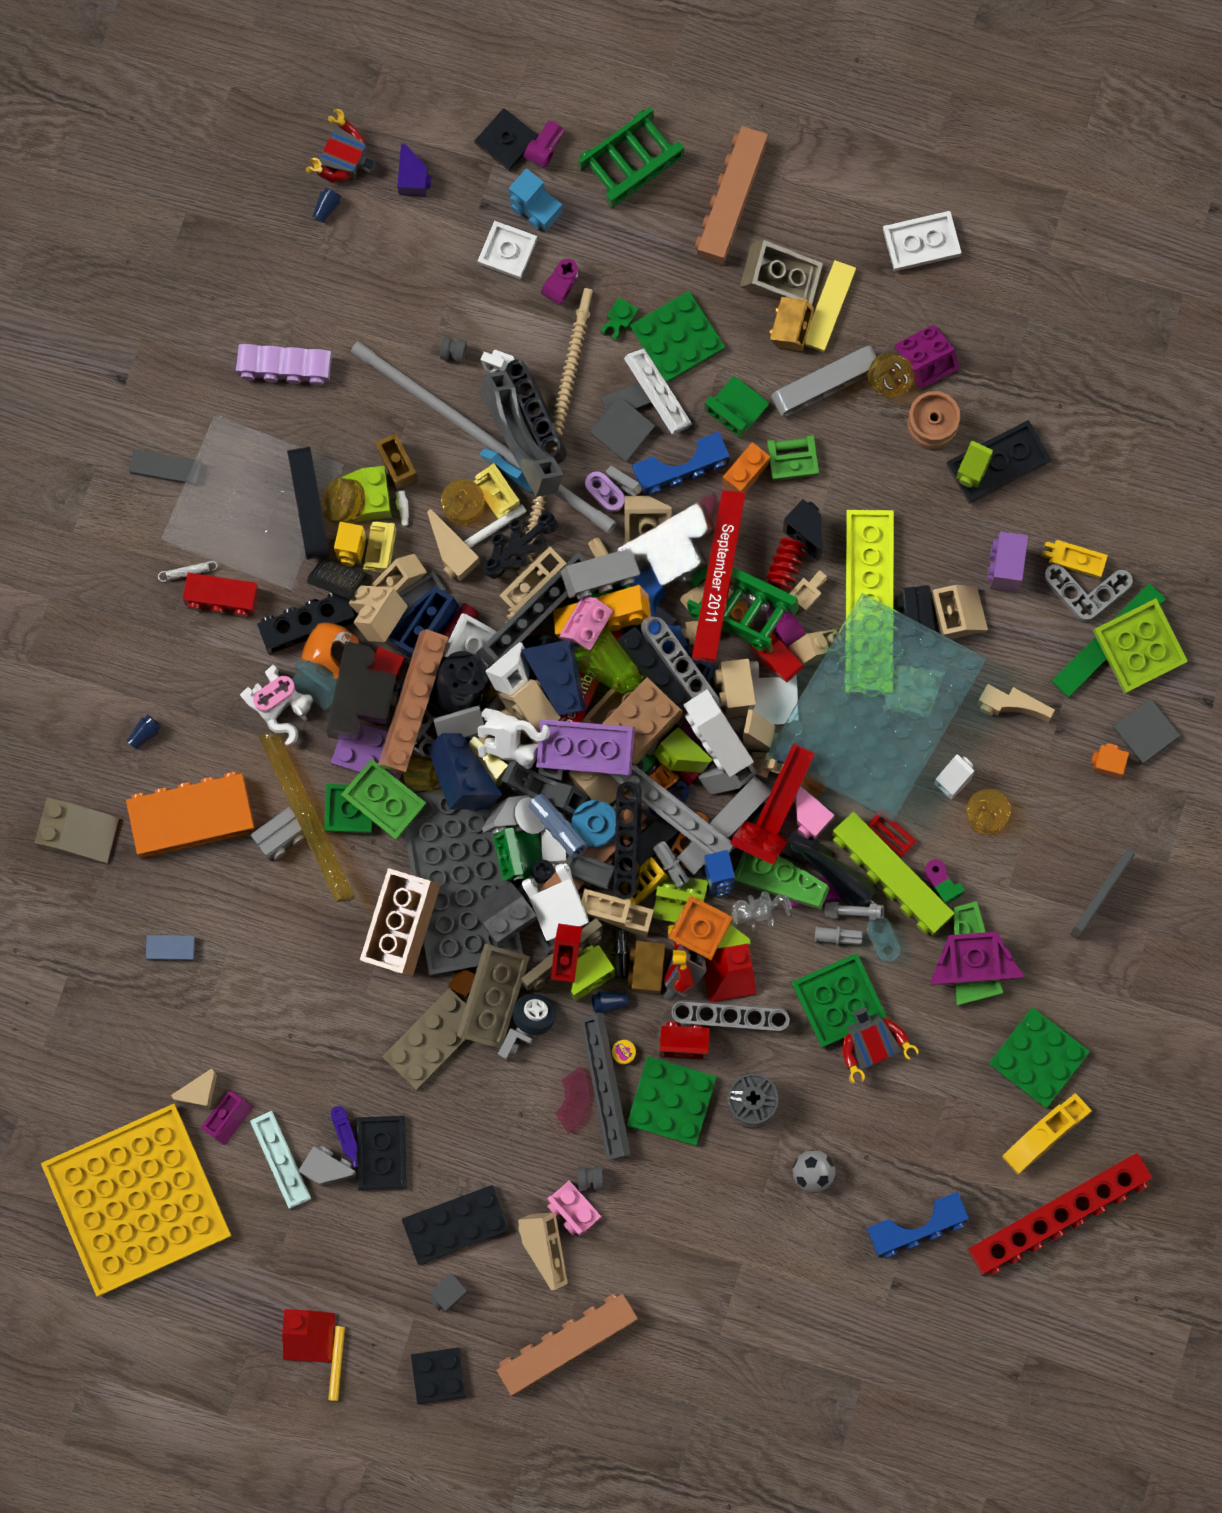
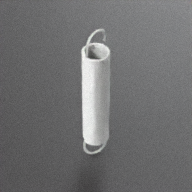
M214 561L162 571L158 574V579L160 580L159 575L163 572H166L168 581L184 578L187 576V573L209 572L208 563Z

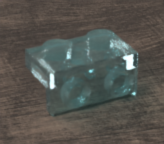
M300 659L295 666L297 673L292 678L295 689L302 694H310L314 699V703L322 709L328 710L341 693L338 686H336L338 682L328 674L325 677L318 672L319 668L312 662L308 661L305 663Z

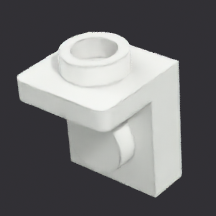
M494 350L492 354L484 352L480 360L485 371L496 373L506 371L508 363L515 359L511 355Z

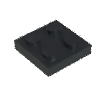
M459 1347L411 1354L417 1404L466 1397Z

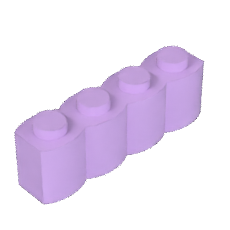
M239 344L236 373L237 376L246 381L264 378L266 382L275 383L278 380L284 379L290 384H300L301 381H308L311 385L323 386L324 383L330 382L332 354L331 351L321 349Z

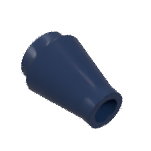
M325 187L324 191L320 192L312 217L324 223L327 217L341 203L339 200L342 196Z
M147 714L144 718L141 717L127 741L135 749H138L145 742L156 736L161 726Z
M598 991L597 994H592L594 1013L606 1014L628 1007L627 994Z

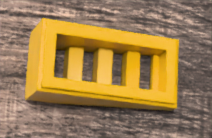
M650 857L640 867V884L644 889L642 891L639 890L635 898L626 899L631 901V904L638 905L669 878V875L653 857ZM651 869L657 874L655 878L649 872ZM644 875L651 881L648 885L642 879ZM625 882L621 886L622 891L625 894H630L628 889L632 888L629 882Z

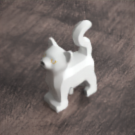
M274 665L265 671L269 682L279 677V670ZM281 682L279 684L280 689L275 693L277 694L282 690L285 693L288 692V686L290 684H284L283 682ZM258 683L253 690L247 687L240 696L250 708L261 715L269 729L275 733L287 732L289 734L285 742L286 746L293 745L298 739L296 727L289 723L278 724L276 719L290 705L293 712L306 721V714L311 709L313 697L310 694L298 693L295 689L294 694L289 699L269 712H261L255 707L253 698L262 687ZM272 694L267 698L261 696L259 705L264 704L268 706V700L274 695Z
M485 708L481 717H484V720L487 722L485 725L478 727V736L493 735L495 739H485V745L478 747L479 757L493 754L503 760H515L526 769L531 768L537 759L538 744L522 745L520 743L521 730H525L530 738L536 741H545L550 735L549 727L543 725L542 731L539 733L530 722L518 720L516 717Z

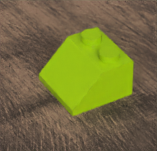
M385 466L361 468L340 478L342 499H344L345 504L348 506L347 508L343 506L345 523L392 518ZM353 487H357L360 490V499L357 492L352 491ZM347 494H350L349 502L345 500ZM354 500L358 503L356 508L352 506ZM350 509L354 512L357 511V514L351 515Z
M591 945L580 953L582 956L578 958L575 983H573L571 990L572 998L575 1002L615 977V969L599 945L595 948Z

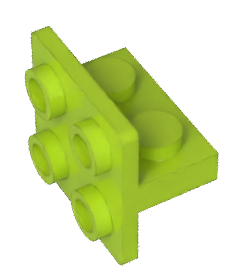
M669 875V878L657 887L653 919L676 923L690 895L703 902L705 901L708 881L689 877L690 880L687 883L684 882V885L677 888Z

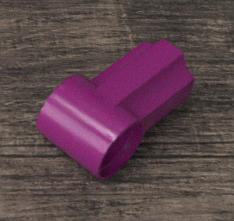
M548 121L536 140H532L525 150L524 158L543 169L546 168L552 159L554 149L565 134V130L556 122Z

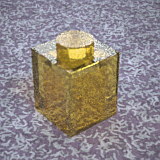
M410 757L407 770L403 773L406 787L415 790L433 791L439 779L431 757Z

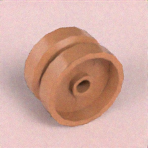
M929 391L919 395L912 403L907 420L908 433L912 440L920 447L940 449L947 446L955 438L959 427L960 409L956 401L948 394L939 391Z

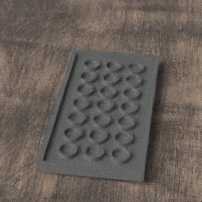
M440 782L411 787L409 789L427 804L404 831L411 873L413 876L441 884L423 941L429 976L477 968L484 945L489 944L496 947L497 945L473 913L471 907L509 882L502 881L493 832L483 833L482 830L496 807V801L488 809L449 810ZM518 933L499 946V948L523 954L520 934Z

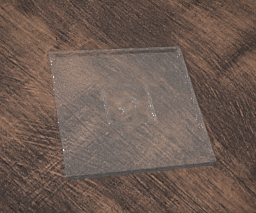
M214 415L162 535L161 542L291 592L306 558L287 450L300 447L221 416ZM311 452L322 515L324 516L344 469V464Z

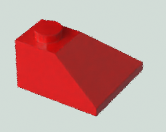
M748 943L716 950L712 960L705 957L707 971L704 974L709 1002H719L757 994Z
M284 1309L282 1330L283 1360L332 1363L336 1313Z

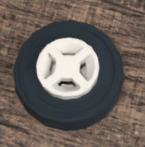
M537 994L524 995L518 999L514 1006L513 1020L515 1025L527 1034H545L555 1023L556 1009L553 1003L546 997Z

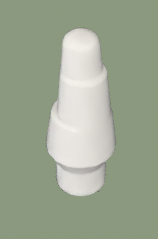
M405 491L396 492L395 503L400 513L402 526H408V499L405 497Z

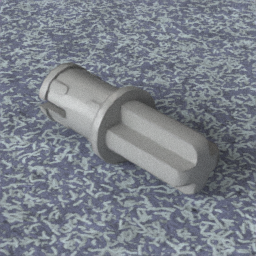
M665 841L653 847V850L664 865L663 870H667L677 888L690 880L678 863L680 861L679 858H675Z
M816 926L814 942L836 943V946H838V943L861 945L863 934L861 931L844 930L838 926L837 929Z

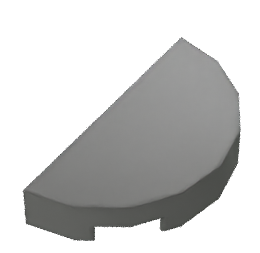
M613 466L606 470V474L610 479H614L622 484L621 489L627 494L636 496L642 491L640 483Z

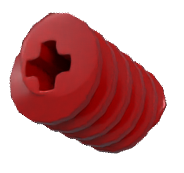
M782 538L779 541L780 546L776 549L778 555L773 557L774 563L770 565L769 569L771 572L767 573L766 578L770 585L785 591H792L793 588L788 585V582H796V579L791 574H799V570L794 566H802L803 562L797 558L806 556L801 551V548L807 547L794 539Z

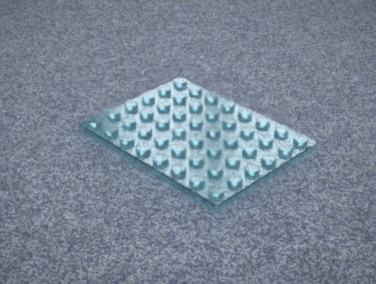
M861 593L768 751V755L784 763L794 743L816 753L806 773L807 777L893 823L984 667L987 658Z

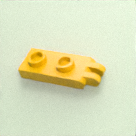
M1056 540L1055 544L1045 542L1044 548L1052 550V552L1043 550L1041 556L1050 559V564H1058L1065 569L1101 579L1108 555Z

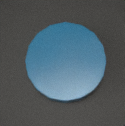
M590 800L582 803L575 810L571 825L589 848H600L608 845L615 838L616 811L605 802Z

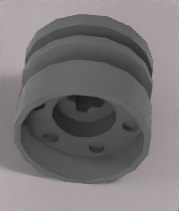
M750 1073L739 1077L733 1082L728 1094L727 1107L730 1116L737 1124L745 1128L756 1129L765 1126L773 1119L777 1112L779 1095L776 1086L769 1078L761 1074ZM750 1094H755V1098H760L756 1105H752L751 1101L746 1100L750 1098Z

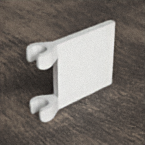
M749 662L756 702L753 711L774 725L799 724L797 674L787 683L780 677L759 678L758 662Z
M559 864L555 867L562 882L541 892H538L535 879H526L522 882V886L529 896L546 941L556 937L558 923L574 926H583L590 923L573 882L568 864Z

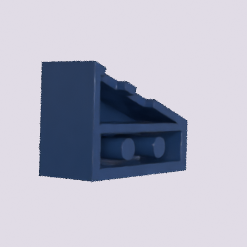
M434 586L413 603L412 608L402 615L387 640L383 643L412 658L419 633L427 629L441 634L460 606L453 596Z
M564 640L522 649L558 715L565 716L587 711L573 641Z
M442 733L428 747L449 810L488 809L502 796V793L461 733Z

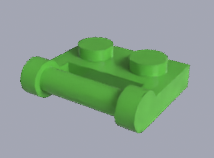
M808 435L802 439L778 442L767 440L772 481L819 476L814 435ZM808 448V452L776 455V451Z

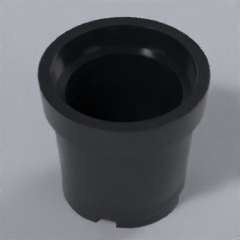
M466 651L450 654L438 668L426 706L428 712L434 718H438L475 706L480 708L483 700V689L488 678L484 662Z

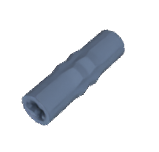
M539 794L531 800L529 808L571 858L574 859L582 855L588 845L573 829L571 823L565 819L564 815L556 809L544 794Z

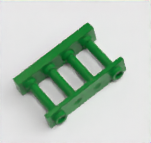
M652 107L646 111L644 109L639 111L632 121L592 150L587 149L578 159L579 169L583 171L589 166L608 189L606 202L611 209L684 157L683 145L679 141L674 145L669 144L651 122L654 119ZM642 127L647 130L662 149V153L656 158L651 157L633 135ZM624 140L627 141L644 162V167L638 171L632 170L614 148ZM606 153L626 176V180L619 185L611 180L596 161Z
M733 567L730 586H733L735 589L727 600L722 630L750 643L759 651L765 650L771 653L773 646L772 639L769 636L783 614L789 613L793 616L799 609L798 598ZM747 593L755 598L740 623L728 618L742 594ZM689 599L687 602L688 612L693 619L698 621L702 599L699 604ZM768 603L776 609L761 633L748 628L761 606Z

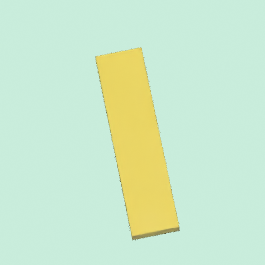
M834 260L812 317L804 346L823 353L825 352L854 277L856 267Z

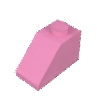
M800 786L795 797L798 831L805 838L809 839L811 837L813 840H816L834 820V814Z

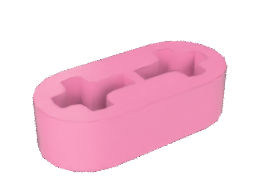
M287 676L276 678L254 695L253 702L255 707L261 712L271 711L294 694L295 685L292 679ZM281 682H283L284 684H290L288 686V692L285 693L282 690L277 694L275 693L280 689L279 684ZM272 694L274 695L268 700V706L264 704L259 705L261 696L267 698Z

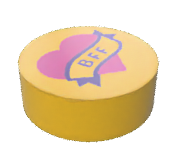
M628 1040L616 1042L612 1048L613 1059L621 1065L631 1063L636 1056V1049L633 1043Z

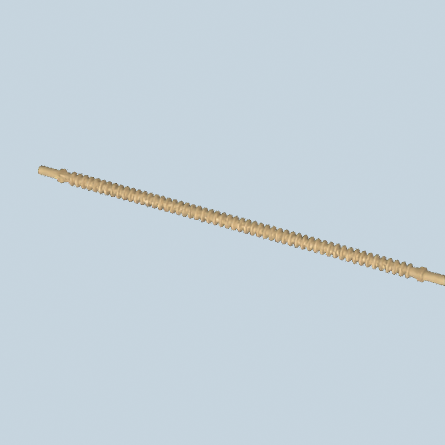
M584 288L580 308L576 310L577 321L573 324L575 328L572 329L574 335L570 336L572 341L569 342V345L571 347L567 349L570 353L566 354L568 360H565V364L567 366L563 367L565 372L562 373L564 379L560 380L562 385L559 386V389L561 391L557 393L560 397L556 398L558 404H555V408L557 410L553 411L555 416L552 419L560 436L563 435L561 430L564 429L562 423L566 422L564 417L567 416V413L565 411L569 409L567 404H570L568 398L572 396L569 393L573 391L571 386L574 385V381L572 379L576 378L574 373L577 372V369L575 367L579 365L577 360H580L578 354L582 352L579 349L583 347L581 342L584 341V337L582 335L586 334L584 329L587 328V325L585 323L590 316L588 310L593 290L589 288ZM558 447L552 448L550 454L556 452ZM548 495L539 496L533 500L535 505L531 508L534 511L530 513L532 518L528 520L531 524L527 525L529 531L538 524L539 516L542 512H545L546 509L543 506L547 505L545 499H548ZM539 534L538 536H536V537H535L532 541H530L528 544H532V542H533L536 538H538V537L540 536V534ZM535 553L527 554L530 563L533 561L532 557L535 556ZM526 567L517 570V573L520 575ZM512 608L508 609L510 615L506 616L508 619L516 613ZM494 687L492 690L490 701L498 692V690H495Z

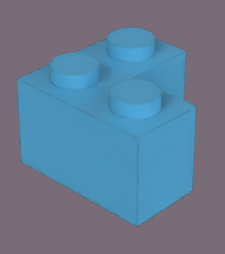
M527 168L508 188L511 209L517 215L521 216L523 214L528 218L529 224L537 230L540 228L546 232L563 213L562 204L545 191L544 182Z

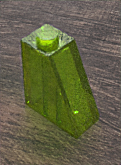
M610 630L598 636L591 650H586L583 647L575 650L578 670L621 694L635 689L642 682L639 670Z

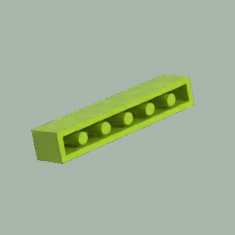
M854 811L833 830V842L841 850L845 848L851 854L849 856L851 861L858 867L862 865L868 871L866 873L867 877L875 884L879 882L885 888L883 890L884 894L892 901L895 899L901 905L899 907L900 910L908 918L912 916L918 922L916 924L917 927L925 935L929 933L933 937L953 918L954 912Z

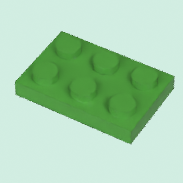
M373 759L368 762L341 794L345 800L396 841L427 805L425 801L388 771L378 767V763Z

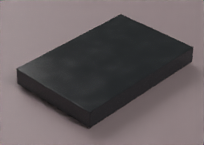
M405 1116L356 1117L358 1191L407 1189Z

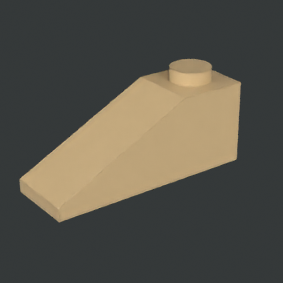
M430 509L427 513L445 567L443 571L452 580L456 578L461 582L480 564L479 557Z
M549 545L499 596L517 612L566 562Z
M748 709L743 745L746 749L770 753L771 747L777 746L779 733H774V724L755 711Z
M556 1213L530 1214L519 1219V1233L522 1244L549 1288L556 1290L568 1284Z

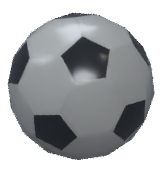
M814 1149L799 1155L792 1167L795 1183L802 1190L810 1193L823 1192L830 1187L836 1175L833 1160L826 1153Z

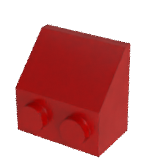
M666 1022V1026L661 1025L660 1057L708 1060L709 1028H705V1025L690 1024V1027H681L679 1022Z

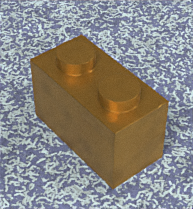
M781 297L780 304L777 305L775 311L774 326L771 327L769 333L770 340L777 348L803 351L814 308L808 300Z
M397 433L375 442L377 451L397 491L418 481L416 471Z
M636 941V948L631 947L630 962H634V971H629L628 985H632V992L661 995L665 954L664 943Z

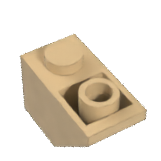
M836 629L806 634L788 646L790 652L803 666L816 664L846 650L842 638Z

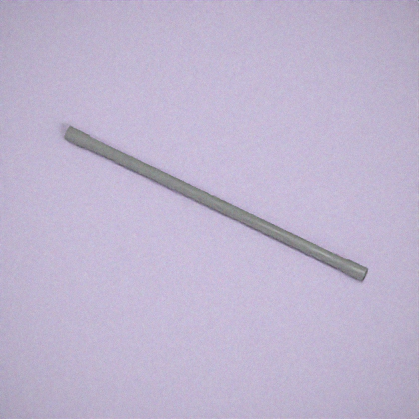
M359 341L354 344L351 349L352 354L366 364L376 368L521 470L507 446L381 359ZM561 484L557 493H554L608 534L616 526V522L593 508Z

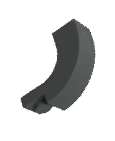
M510 760L501 780L512 787V790L523 796L529 795L530 798H534L539 794H544L558 811L572 816L575 810L582 803H585L588 795L573 786L553 781L531 769H526L515 760Z

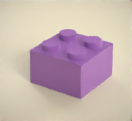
M1000 532L998 539H993L990 559H994V561H990L987 573V581H991L990 589L1018 593L1023 578L1028 535Z

